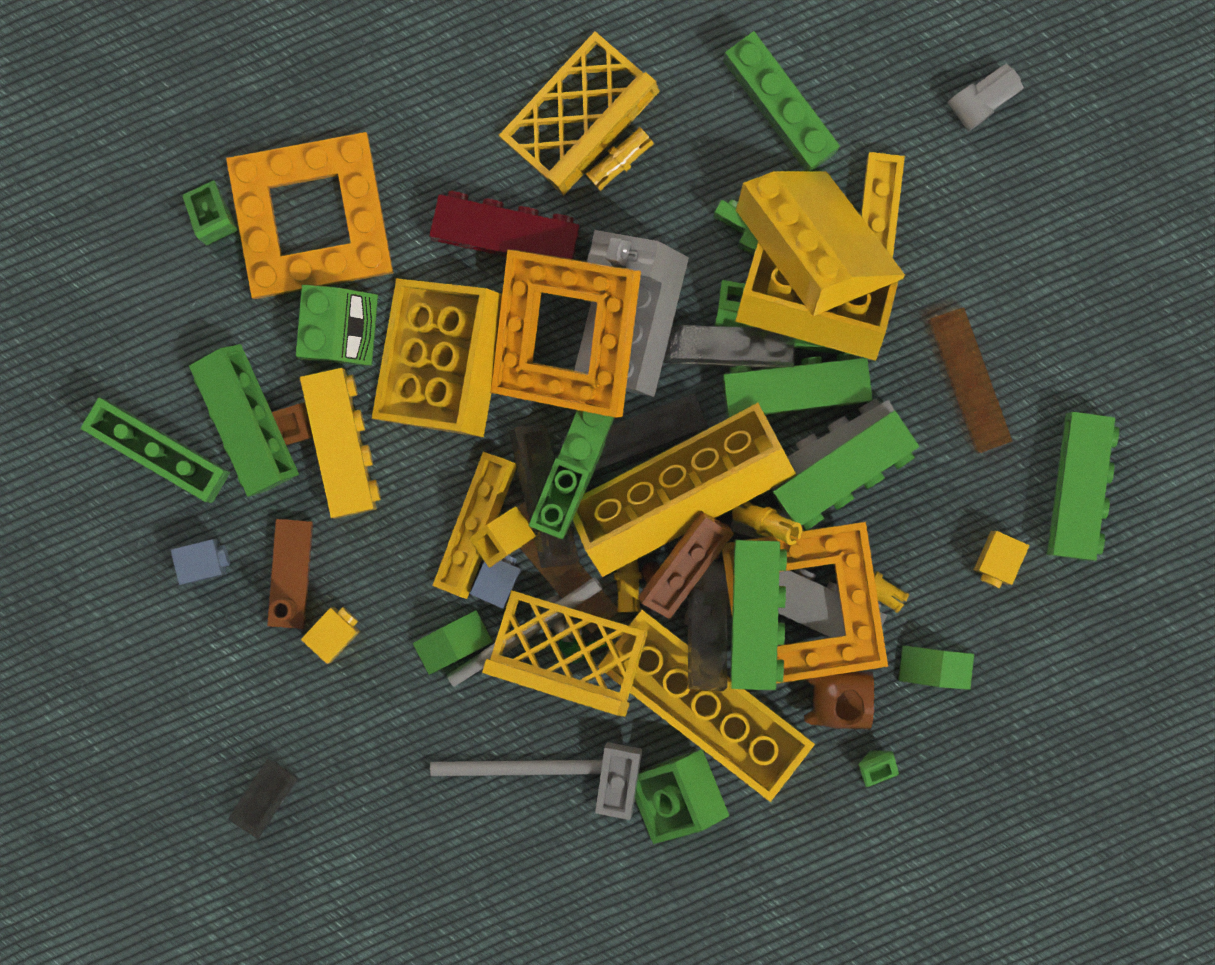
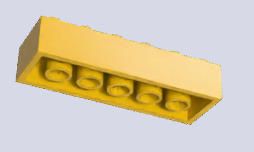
M756 403L585 493L575 513L573 522L585 551L601 576L604 577L684 535L701 511L716 518L797 475L759 403Z
M641 609L628 625L648 632L630 693L771 802L815 744L747 690L731 689L729 676ZM623 633L614 643L620 657L633 650L636 640L635 635ZM610 650L597 665V668L601 669L615 661ZM629 660L623 662L624 665H625V667H626V669H627ZM618 666L605 672L606 675L622 686L624 677Z

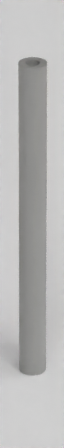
M593 577L555 604L573 609L602 590V586ZM545 609L541 613L543 614L550 609ZM557 612L546 618L545 621L549 625L564 614ZM537 623L523 631L526 639L540 631L542 627L540 623ZM518 635L506 641L502 655L521 643ZM495 643L449 673L447 678L451 685L455 687L483 669L486 659L490 660Z
M603 760L430 762V776L601 774Z

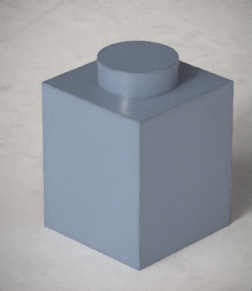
M218 539L171 549L179 585L226 575V566H230L227 548L225 545L220 546Z
M508 555L490 568L484 561L470 594L500 608H505L511 590H513L522 570L515 566L517 559Z

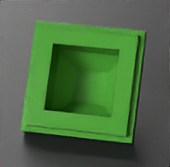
M869 751L858 764L866 787L899 774L892 751Z

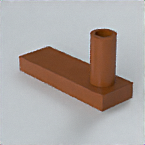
M701 511L662 565L652 561L643 566L641 571L642 577L647 585L638 596L641 604L670 619L734 533L730 527Z
M276 519L267 626L305 629L313 534L312 521Z

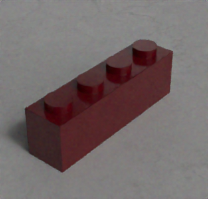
M448 191L447 196L438 194L429 235L434 242L507 257V250H519L574 259L580 225L573 223V217L562 214H553L552 219L538 216L539 210L525 206H518L517 211L503 208V202L484 198L483 203L468 201L469 195L455 191Z

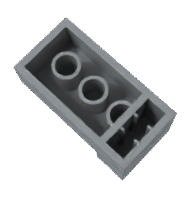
M595 230L587 262L641 271L626 391L654 397L689 257L659 241ZM591 301L574 371L589 372L597 302Z

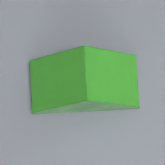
M215 180L182 195L194 233L205 245H209L238 231Z
M477 610L419 639L413 645L430 675L493 641Z
M902 645L898 681L970 690L974 654Z

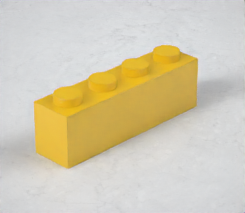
M338 368L300 377L331 518L336 519L376 510L375 501H380L381 496L377 480H370L368 466L373 465L369 445H363L360 431L365 430V424L361 409L355 410L352 396L358 395L353 374L347 376L345 369Z

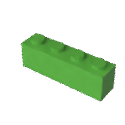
M754 31L725 52L723 59L725 65L805 171L815 170L837 153L840 148L838 142Z
M238 344L220 348L189 365L194 376V382L203 396L209 410V416L215 423L223 441L224 449L232 461L238 475V481L244 488L247 497L269 491L298 476V470L242 345Z
M844 353L836 355L837 361L825 363L822 362V357H810L800 359V366L787 367L786 361L765 363L766 370L751 371V365L730 367V374H724L722 377L727 419L756 403H759L765 415L869 403L873 400L868 359H858L857 355Z
M103 398L97 399L80 428L204 502H214L231 473Z
M894 410L772 491L771 494L787 518L800 523L807 531L825 519L821 512L832 505L836 510L840 509L855 499L851 492L864 485L866 490L870 489L885 479L882 474L884 470L893 464L898 470L915 458L912 452L920 446Z
M1070 412L1065 415L1047 555L1097 561V554L1101 555L1103 553L1105 534L1100 533L1102 519L1107 518L1110 507V500L1105 497L1107 483L1111 484L1114 476V462H1110L1111 448H1116L1119 439V427L1115 426V417Z
M734 540L731 689L776 690V682H783L784 660L777 659V645H784L785 623H778V608H785L786 586H779V571H786L787 549H780V541Z

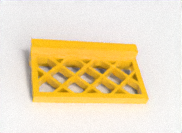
M594 31L499 134V137L564 196L660 91L656 80L646 72L643 73ZM597 44L606 52L607 65L587 66L586 55ZM612 58L619 64H612ZM582 61V67H576ZM627 70L635 77L626 88H613L612 71ZM607 72L608 89L588 90L587 73ZM582 74L583 91L563 92L562 81L568 75ZM556 88L558 89V93H552ZM619 95L613 102V96ZM608 96V108L602 114L589 115L588 97ZM583 98V115L564 117L563 99ZM558 100V117L539 118L538 107L544 101ZM595 121L589 128V122ZM584 122V134L578 140L564 141L565 123ZM559 124V141L540 143L539 125ZM534 126V143L518 144L511 136L520 127ZM559 148L560 160L549 171L540 163V150ZM528 150L535 151V158L528 152Z
M511 590L490 660L486 659L482 673L607 713L626 717L630 704L627 700L648 632ZM519 600L530 603L536 615V618L521 626L515 617ZM538 606L550 610L542 614ZM557 612L563 613L570 627L553 636L545 619ZM571 616L582 619V621L575 624ZM592 622L598 625L604 638L586 647L578 629ZM540 623L548 640L531 649L523 631ZM511 624H512L513 627H514V630H512L511 632H509V631H510ZM605 627L615 629L616 631L608 634ZM573 633L581 650L564 659L556 642ZM623 633L635 635L636 640L633 650L620 657L612 639ZM518 635L526 652L514 659L502 656L506 641ZM607 643L615 661L598 670L590 652ZM551 645L559 663L548 669L541 668L534 654ZM584 655L593 673L579 680L573 677L567 664ZM529 657L532 665L521 661ZM629 660V663H628V666H627V669H626V667H625V665H624L623 662ZM616 666L619 667L624 677L620 692L608 689L601 676ZM562 668L565 675L556 673L555 671ZM596 678L599 686L588 682Z

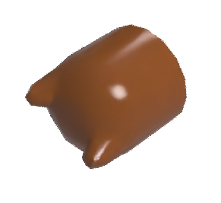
M872 670L806 679L807 682L814 686L812 697L813 710L804 715L806 723L837 729L872 728L874 716V677Z

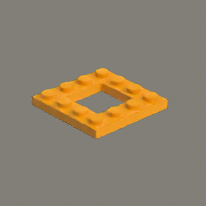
M367 132L226 158L252 299L302 291V285L329 286L394 273ZM338 176L351 243L282 256L270 188Z
M507 250L491 393L615 418L622 417L641 271L519 250ZM541 292L597 302L588 373L533 363Z
M866 522L802 531L800 539L790 535L797 542L794 545L786 544V542L773 536L748 539L751 541H780V549H787L786 571L834 564L845 635L777 645V659L784 660L783 682H776V684L888 667ZM729 542L722 549L732 615L734 542Z

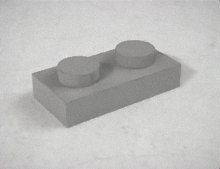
M610 742L606 743L595 810L596 814L631 820L642 755L641 748Z

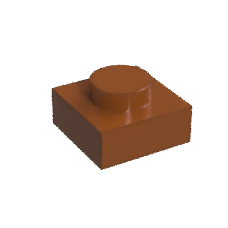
M305 402L272 412L286 445L313 437Z

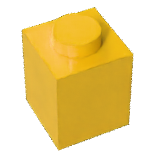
M515 506L469 537V539L490 568L532 540L536 535L529 527L528 521Z
M991 531L974 571L982 574L981 581L1000 589L1002 583L1012 585L1030 545L1001 532Z
M331 607L301 640L326 664L332 663L360 632L355 626L358 620L344 607L340 610Z

